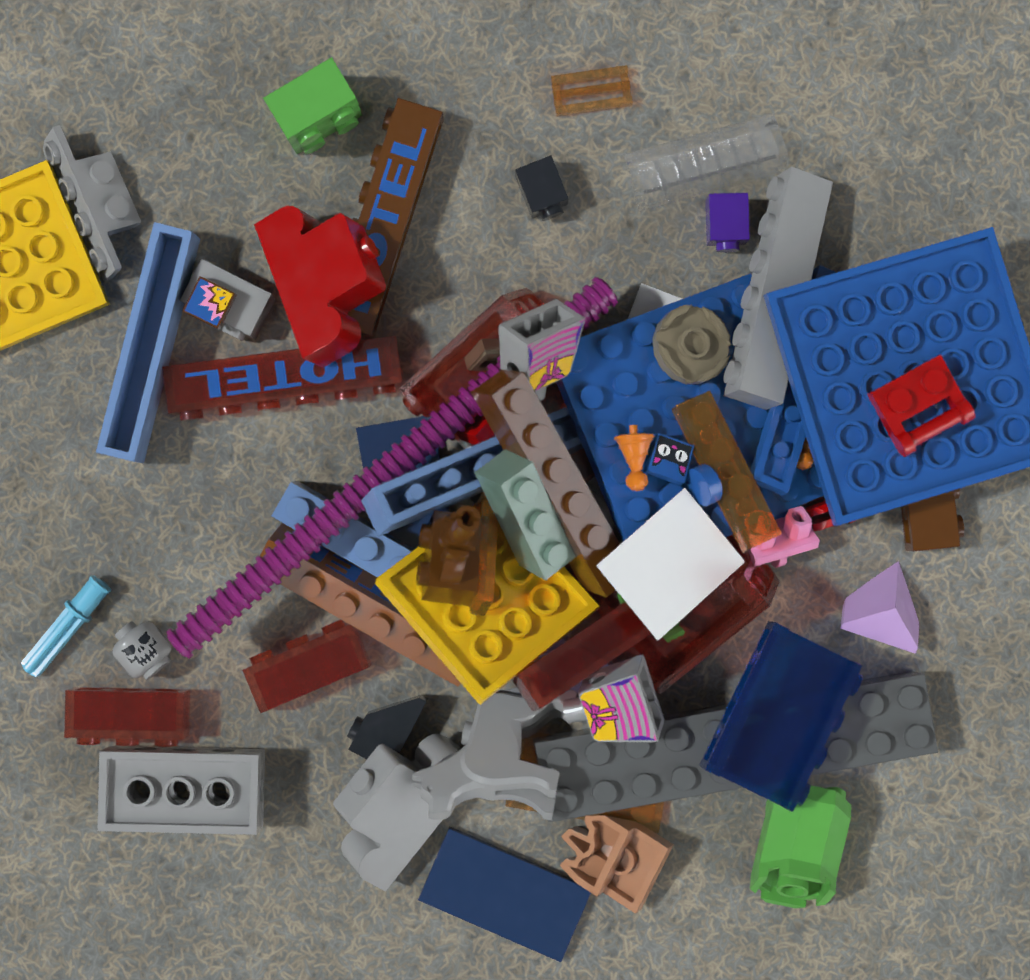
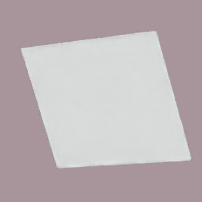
M684 488L604 558L597 567L653 636L659 640L745 561L686 488Z

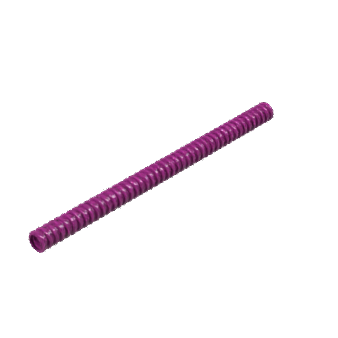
M594 277L591 280V286L587 284L583 286L581 294L576 292L573 295V301L566 300L563 303L585 318L583 330L585 331L589 328L588 323L590 321L595 323L599 320L598 315L600 313L605 315L608 312L607 307H615L618 304L614 291L603 279ZM500 356L497 357L498 363L495 365L490 363L487 366V372L480 371L478 373L479 378L476 381L473 379L468 381L469 387L466 389L461 387L458 396L451 395L449 397L450 402L447 405L445 403L439 405L440 411L437 413L432 411L429 420L422 419L420 421L421 426L418 429L416 427L411 428L412 434L408 437L404 434L401 437L402 442L400 444L393 443L391 445L393 449L389 453L386 450L382 452L383 458L379 461L375 458L372 461L373 466L371 468L364 467L362 469L364 473L360 477L357 474L353 476L354 482L350 485L346 482L343 485L344 490L342 492L335 491L333 493L335 497L331 501L329 499L324 500L325 506L321 509L316 507L313 516L306 515L304 517L305 522L302 525L299 523L295 524L296 530L292 533L290 531L284 533L286 538L282 541L277 539L275 541L276 546L273 549L267 547L265 549L266 554L263 557L260 555L255 557L257 562L253 565L248 563L245 566L247 570L244 573L238 571L235 574L237 578L234 581L230 579L226 581L227 587L224 589L219 587L216 590L217 595L215 597L208 596L206 598L207 603L204 606L199 604L196 606L197 611L194 614L192 612L186 614L187 620L184 622L179 620L176 623L177 628L175 630L169 628L166 631L167 638L175 649L188 659L194 656L192 651L195 649L201 650L203 648L202 643L205 640L211 642L213 640L212 635L215 632L217 634L223 632L222 626L225 624L230 626L233 623L232 618L234 616L240 618L243 615L242 610L244 608L249 610L253 607L251 602L254 600L260 601L263 592L270 593L272 591L271 586L274 583L276 585L281 584L280 578L284 575L289 577L292 574L290 570L294 567L299 569L301 567L300 562L303 559L308 561L311 559L310 553L313 551L318 553L321 550L319 547L321 544L325 543L328 545L330 543L329 538L332 535L337 537L340 535L339 529L342 527L347 529L350 526L348 523L350 520L354 519L357 521L360 518L358 514L362 510L366 513L361 500L372 488L405 475L409 471L417 470L416 466L419 463L422 465L427 463L426 457L429 455L434 457L437 454L435 450L438 447L443 449L446 447L445 442L448 439L453 441L456 438L455 433L458 431L463 433L465 431L464 426L467 423L472 425L475 423L474 418L477 415L482 417L483 413L473 398L471 391L501 370Z

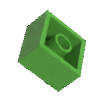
M332 57L263 98L296 154L304 151L307 155L317 151L326 143L324 138L336 131L339 135L349 132L359 124L357 119L363 116L354 93Z

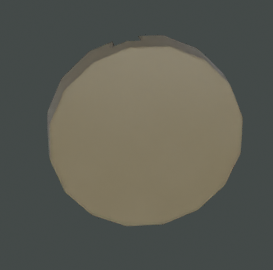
M683 305L667 313L657 324L653 336L654 355L660 368L671 379L683 384H701L718 376L728 363V347L731 345L730 334L724 322L712 310L705 307L699 308L693 305Z

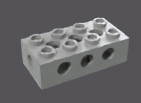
M108 746L99 751L97 831L257 835L263 828L265 749ZM137 780L144 781L149 786V797H144L137 791ZM176 781L184 782L189 787V798L178 795L175 789ZM215 782L224 783L228 787L230 792L228 799H223L216 795L214 791Z

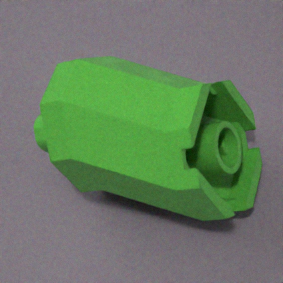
M789 779L784 781L783 788L775 789L766 801L765 818L750 880V890L756 893L760 889L762 900L767 903L797 909L805 908L806 900L816 899V906L826 905L836 894V878L851 821V804L846 800V792L838 787L822 788L808 785L800 779Z

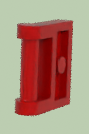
M941 355L935 356L867 394L894 446L903 457L914 453L916 446L958 423L964 425L975 419L973 407L964 398ZM946 399L951 408L950 410L910 432L905 431L901 422Z

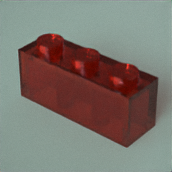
M340 619L321 627L324 635L309 640L307 634L286 642L287 651L274 656L271 649L249 658L252 665L242 671L260 714L369 668L372 663L357 628L350 624L345 626L344 621Z
M73 687L65 690L64 738H77L76 744L98 745L101 743V739H116V745L135 746L139 745L140 739H155V746L170 747L178 746V740H183L189 736L190 689Z

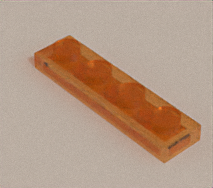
M711 391L673 407L671 410L687 442L694 445L693 454L698 464H707L712 467L721 480L723 493L721 499L717 502L742 552L744 553L781 535L782 533Z

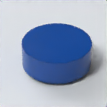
M701 464L688 471L687 485L691 495L698 504L706 507L721 499L723 493L721 480L712 467L707 464Z

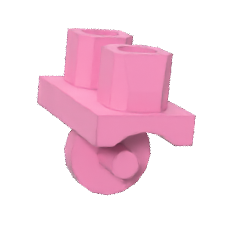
M802 506L788 509L786 517L773 520L766 516L753 519L752 526L738 532L737 536L739 542L746 547L754 566L770 562L775 568L786 565L787 557L818 548L820 542L811 528L812 519Z

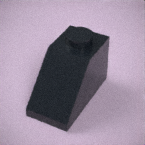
M421 694L371 710L364 719L357 716L347 735L348 738L353 740L348 750L368 759L378 745L384 744L400 754L428 697Z

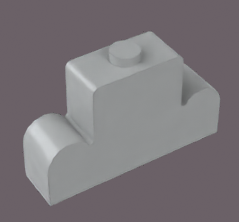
M432 734L424 738L416 748L414 761H410L384 744L378 745L333 802V806L353 828L342 842L341 851L343 856L363 880L385 892L443 820L428 818L429 804L421 798V789L412 787V774L415 771L444 761L462 749L461 746L444 735Z

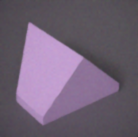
M898 561L846 597L842 609L841 629L916 653L919 639V620Z

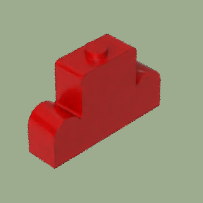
M294 206L282 207L255 223L254 226L302 358L324 368L350 353L357 347L360 341V324L356 319L347 315L348 312L386 289V283L376 259L379 256V252L373 240L367 236L364 226L342 213L336 214L321 224L319 220Z

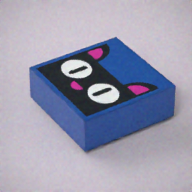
M661 433L654 434L643 473L677 485L684 484L694 445Z

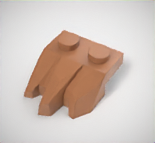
M605 815L585 816V824L588 830L575 826L561 835L576 853V857L566 858L560 864L561 868L575 883L595 896L605 893L636 914L642 909L674 844L635 821Z

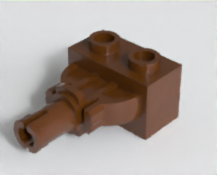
M463 506L453 513L434 510L428 524H422L419 535V548H425L424 561H419L416 574V585L422 586L421 600L470 606L478 592L482 517H480V513L476 508Z

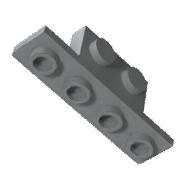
M54 126L44 140V156L56 170L62 195L66 201H69L75 214L74 223L79 234L85 237L90 248L89 256L93 268L100 272L104 281L111 280L122 269V266L109 235L133 229L139 226L141 219L111 151L75 161L61 126Z

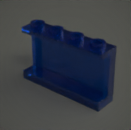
M768 621L699 766L793 812L796 805L801 806L809 794L811 785L807 782L813 769L818 770L827 756L828 748L825 747L830 733H836L843 723L845 711L842 708L848 696H854L861 685L863 675L859 672L862 665L828 650L776 622Z

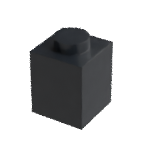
M551 155L515 169V178L532 219L540 216L542 221H546L564 213L562 207L568 205L569 198Z

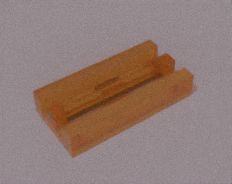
M627 65L551 76L556 117L628 107L633 104ZM615 77H620L621 82L560 90V85ZM622 91L623 97L562 105V99Z

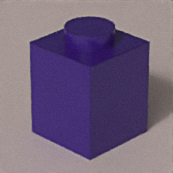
M748 193L709 194L705 200L707 246H716V252L721 253L740 251L739 245H746L750 240Z

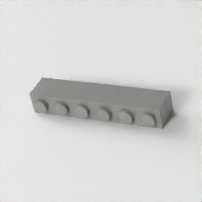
M791 166L779 175L774 176L768 185L766 197L769 199L767 212L761 218L758 226V234L761 235L759 247L754 252L749 265L752 277L750 285L744 291L741 299V308L744 309L742 320L736 327L732 338L735 350L733 358L728 363L724 372L723 380L724 383H727L724 392L725 397L765 410L783 404L788 376L763 295L811 280L833 182Z

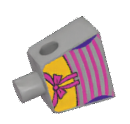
M555 299L500 324L501 370L524 372L539 400H543L545 398L546 386L568 376L571 372L585 318L558 299Z
M638 655L591 672L592 674L589 672L588 675L584 676L579 689V697L565 699L563 702V712L567 723L587 720L592 738L597 742H657L659 740L664 717L644 655Z

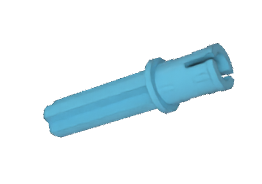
M91 575L72 601L66 600L64 611L23 659L21 665L28 674L34 677L40 676L81 625L92 620L91 613L104 597L111 592V588L103 580Z

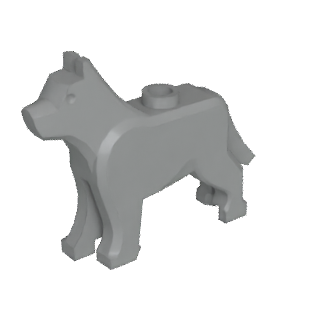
M543 677L526 685L497 691L483 704H478L474 721H466L464 725L461 744L465 746L444 761L415 771L412 774V787L420 788L421 798L429 804L428 818L432 820L446 819L451 816L455 806L461 802L481 798L486 800H514L522 802L534 808L542 815L543 819L552 821L556 801L554 798L556 797L560 773L554 768H547L521 760V741L535 734L553 718H563L566 721L563 712V702L565 699L576 698L577 692L568 689L567 691L548 689L549 683Z

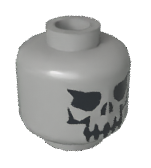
M131 621L114 635L118 642L113 647V657L131 678L136 679L143 676L145 680H148L171 661L168 657L171 651V644L152 622H143L137 626L134 621Z

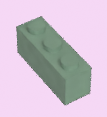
M505 449L474 472L519 566L546 581L576 557L533 462Z

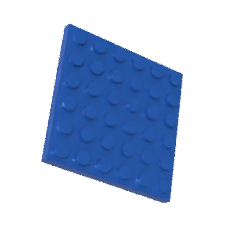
M993 227L763 295L833 526H839L1030 467V346ZM941 355L964 398L973 407L975 419L964 425L958 423L916 446L914 453L903 457L894 446L867 394L935 356ZM943 399L901 422L905 431L910 432L951 408L946 399Z
M751 273L580 337L571 372L568 376L556 381L622 543L684 488L690 493L687 477L684 484L677 485L646 474L648 485L644 490L632 491L627 487L626 476L629 475L631 469L626 463V459L614 437L630 434L629 425H637L638 433H650L653 435L661 433L694 445L688 471L701 464H707L716 471L721 480L723 489L721 499L706 507L700 504L699 506L725 538L751 527L753 519L764 516L768 518L775 517L788 511V509L798 507L824 495L814 461L808 469L801 470L796 467L789 493L782 496L747 481L769 409L765 410L724 396L727 383H724L723 377L727 365L718 376L701 384H683L671 379L660 368L654 355L653 336L657 324L670 311L683 305H693L712 310L724 322L730 334L731 345L728 347L729 363L733 358L735 346L732 344L733 334L738 324L741 323L744 311L741 308V299L744 291L750 285ZM648 454L646 455V458H645V461H644V464H643V469H642L641 471H644V467H645V464H646V460H647Z

